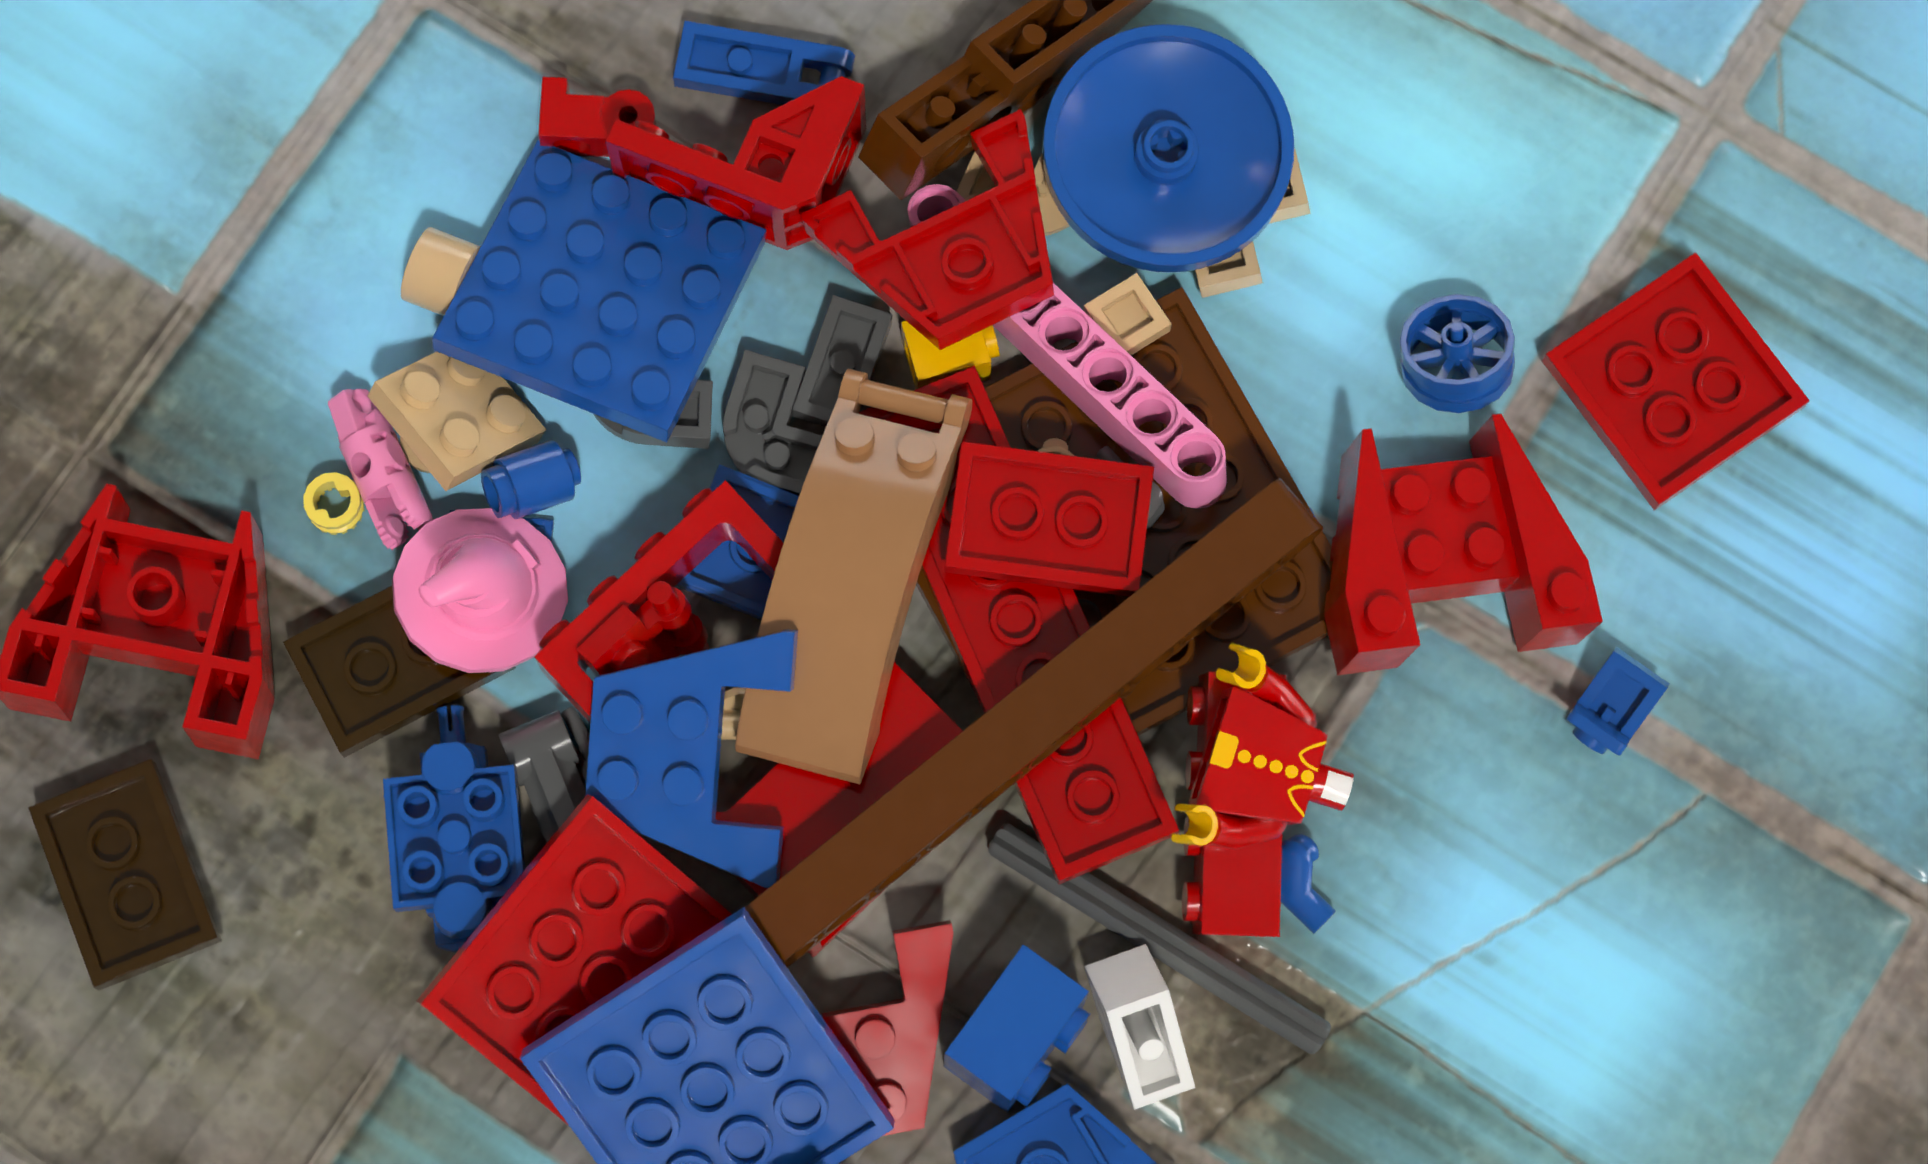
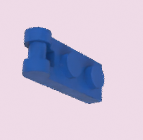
M685 21L673 81L674 86L679 88L784 105L840 76H851L855 55L850 50L838 46ZM804 67L817 69L821 72L819 84L801 82Z

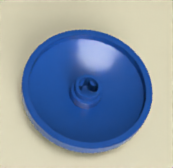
M1172 24L1148 25L1133 28L1105 39L1086 52L1068 70L1053 95L1047 112L1042 143L1043 168L1047 185L1058 210L1070 227L1091 247L1117 262L1134 268L1153 272H1186L1217 264L1233 256L1249 245L1267 227L1279 208L1291 178L1294 162L1293 127L1288 108L1277 85L1258 61L1244 49L1230 40L1200 28Z

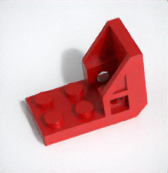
M840 76L754 119L734 164L728 163V158L723 153L710 146L695 143L692 148L671 141L669 140L670 136L663 129L651 123L635 121L634 125H630L615 119L606 139L613 175L622 179H626L627 175L670 194L685 197L713 208L726 216L767 229L766 243L784 250L792 249L814 240L803 228L800 214L838 196L866 131L865 85Z

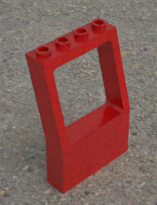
M726 480L714 491L706 488L696 494L682 511L684 519L666 535L660 531L647 539L636 552L634 559L637 562L620 578L612 575L603 580L590 593L587 598L589 606L571 623L567 619L558 622L541 639L539 643L541 650L534 656L541 671L589 723H591L593 681L586 674L588 665L576 649L623 604L634 613L648 600L647 591L652 584L658 581H665L671 587H675L725 541H734L739 544L773 580L783 542ZM894 662L883 707L879 736L861 784L778 763L729 810L725 812L716 811V820L784 826L780 869L781 879L957 737L963 730ZM732 874L755 898L768 889ZM880 894L809 950L808 953L814 958Z

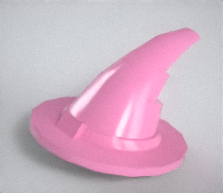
M492 508L457 509L427 522L404 546L392 578L394 612L408 639L435 662L467 673L503 672L534 658L541 650L539 647L541 639L554 625L562 620L568 603L566 569L551 541L525 519H514L512 515L497 518Z

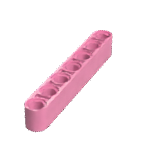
M940 184L927 185L917 190L910 198L907 208L910 227L966 200L949 186ZM1054 283V296L993 325L1136 463L1153 466V479L1176 501L1186 507L1199 509L1211 506L1224 494L1227 483L1226 454L1224 445L1219 438ZM1062 339H1072L1079 342L1077 346L1069 350H1059L1052 347L1055 342ZM1109 379L1117 380L1123 384L1117 390L1110 392L1100 391L1095 388L1101 381ZM1148 421H1159L1167 425L1166 429L1154 434L1144 433L1138 429L1140 425ZM1196 462L1207 464L1212 468L1210 472L1201 476L1188 475L1182 471L1185 466Z

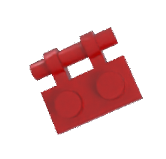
M665 581L655 582L647 591L648 600L634 613L623 604L576 650L594 675L597 677L677 657L680 654L688 655L708 650L707 629L699 617L691 613V605L681 590L671 587Z

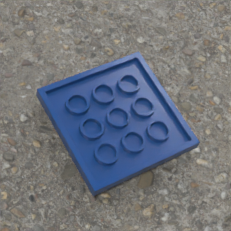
M537 140L432 337L433 350L667 443L766 242L767 229L726 216L713 208L685 197L670 194L627 175L626 179H622L613 175V170L554 146H540V141Z
M744 907L522 1049L520 1056L521 1061L597 1164H838L894 1129V1118Z

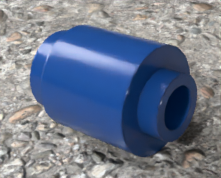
M550 440L495 459L493 467L482 470L481 482L488 505L492 508L497 518L512 515L514 519H519L573 500L575 485L581 483V473L572 451L569 448L562 450L554 440Z

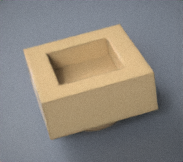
M1137 273L1086 303L1083 311L1130 355H1133L1171 330L1172 323Z

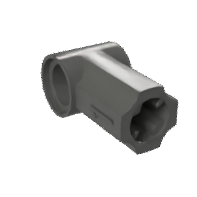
M559 710L498 734L510 765H514L517 769L519 786H525L533 806V813L546 842L551 839L585 798L586 788L576 764L580 763V760Z

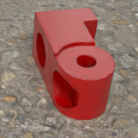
M542 77L539 120L540 146L557 147L577 156L609 157L606 139L615 119L630 125H634L635 121H645L656 126L654 106L650 99L640 91L631 89L619 90L609 97L570 94L567 78Z

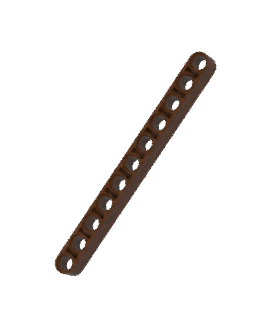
M1280 478L1262 489L747 905L745 910L785 966L788 968L1307 547L1321 533L1323 526Z

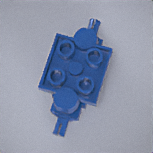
M452 705V731L450 711L447 706L437 708L436 710L439 722L440 744H434L426 752L420 753L422 775L383 779L393 909L396 912L426 909L427 915L434 920L435 945L439 949L456 953L525 870L517 769L514 765L489 767L485 746L466 743L464 707Z

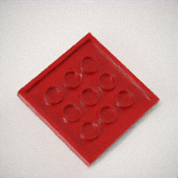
M587 794L417 999V1002L568 1125L521 1061L522 1049L732 914L596 798Z

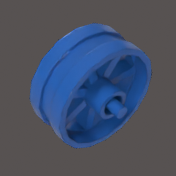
M1460 294L1434 298L1416 308L1404 323L1400 338L1401 371L1406 388L1419 402L1437 411L1452 413L1479 410L1498 400L1511 384L1515 368V336L1510 320L1496 305L1476 296ZM1494 339L1504 352L1482 349L1481 347ZM1420 342L1435 349L1411 355ZM1474 365L1493 368L1479 375ZM1442 366L1437 376L1423 370Z

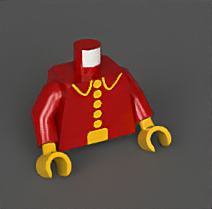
M1231 643L1228 648L1235 651L1239 657L1236 671L1233 673L1220 668L1216 671V677L1219 680L1242 687V689L1230 687L1222 690L1188 804H1176L1174 811L1185 812L1189 818V828L1186 834H1171V840L1177 844L1212 845L1234 850L1277 839L1284 832L1287 825L1301 824L1309 801L1339 811L1344 809L1348 801L1354 774L1320 763L1328 735L1316 728L1317 723L1314 711L1284 677L1266 665L1264 656L1257 650Z

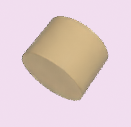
M433 227L427 228L418 239L408 260L401 284L402 300L444 316L481 246Z

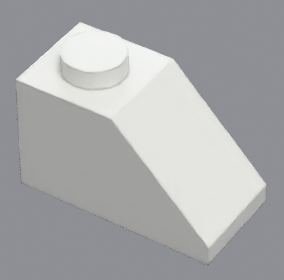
M1144 944L1084 966L1098 1016L1133 1109L1144 1107L1195 1088L1169 989L1147 945Z

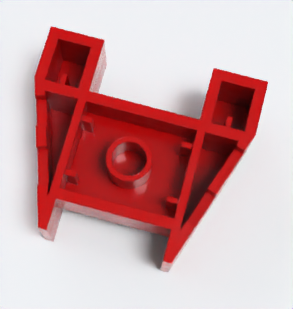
M1502 414L1491 415L1469 440L1472 459L1381 469L1372 428L1363 429L1341 456L1337 492L1339 510L1336 534L1332 538L1330 561H1333L1330 589L1326 593L1324 617L1337 676L1398 668L1420 646L1412 603L1504 592L1518 652L1577 645L1603 622L1589 561Z
M106 484L81 520L82 528L60 560L55 559L42 579L45 583L28 608L26 610L22 608L9 626L0 656V700L10 710L71 722L90 656L194 676L196 678L182 726L194 745L199 748L259 760L275 700L264 543L263 535L251 512L241 510L232 543L128 523L130 507L116 485Z

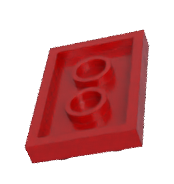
M962 441L944 572L1130 597L1140 589L1154 467Z

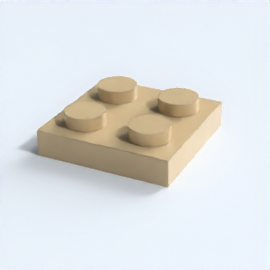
M439 352L432 353L375 381L367 395L445 491L480 474L482 470L493 467L495 459L534 446L546 431V428L504 378Z

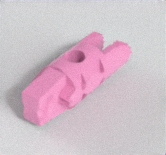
M367 389L342 390L328 401L338 433L339 448L383 545L387 549L393 550L401 546L409 538L407 535L409 533L406 528L407 525L403 521L408 524V527L411 526L414 530L416 528L420 530L427 522L434 519L393 427L367 397L369 391Z

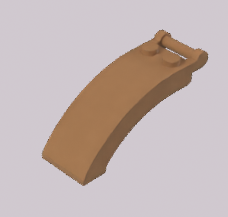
M849 368L846 370L840 385L838 399L800 492L776 566L758 637L788 629L798 630L794 690L787 692L745 689L735 743L736 752L861 784L879 736L887 689L913 592L932 534L956 472L957 453L969 424L972 399L952 394L950 399L947 400L868 380V373ZM862 405L942 424V427L938 434L859 414Z

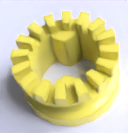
M337 472L324 473L314 478L307 486L303 496L304 509L313 525L319 528L321 532H328L331 535H337V533L345 534L348 532L347 530L354 529L357 526L356 523L361 521L362 513L365 511L363 499L356 484L348 476ZM332 488L338 490L341 497L350 496L351 501L348 510L336 518H331L326 509L317 510V502L320 501V496L324 495L327 490L331 491Z

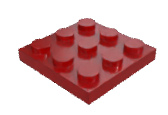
M1696 252L1547 352L1542 359L1543 364L1654 511L1795 415L1810 402Z

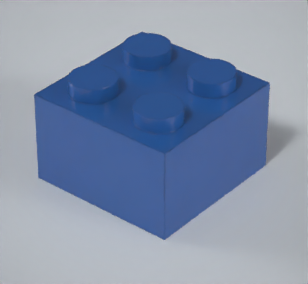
M1023 944L945 1052L944 1068L1006 1113L1010 1111L1016 1101L1028 1107L1050 1076L1049 1072L1052 1068L1044 1063L1050 1053L1056 1047L1065 1054L1086 1026L1090 1013L1084 1010L1083 1007L1089 991Z

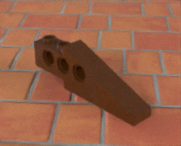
M1153 0L1029 1L973 39L963 57L880 112L858 158L900 200H903L971 151L975 152L971 143V132L1020 109L1025 115L1060 84L1068 70L1079 58L1097 44L1114 36Z

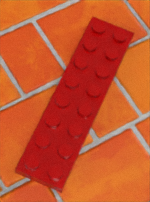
M975 366L913 390L947 400L950 399L952 394L972 399L971 416L962 441L1011 448ZM874 407L859 412L862 415L938 434L942 427V424ZM960 445L957 453L956 472L932 534L921 569L985 714L1087 632L1090 626L1073 589L944 572L961 450ZM1121 698L1015 783L1058 885L1171 838V834H1178L1180 831Z

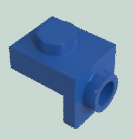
M1616 647L1567 716V720L1576 726L1572 733L1579 741L1600 754H1604L1609 749L1620 756L1670 683Z

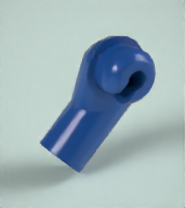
M1297 834L1288 840L1282 841L1281 903L1315 934L1336 910L1311 887L1313 861L1319 858V850L1316 843L1306 835Z

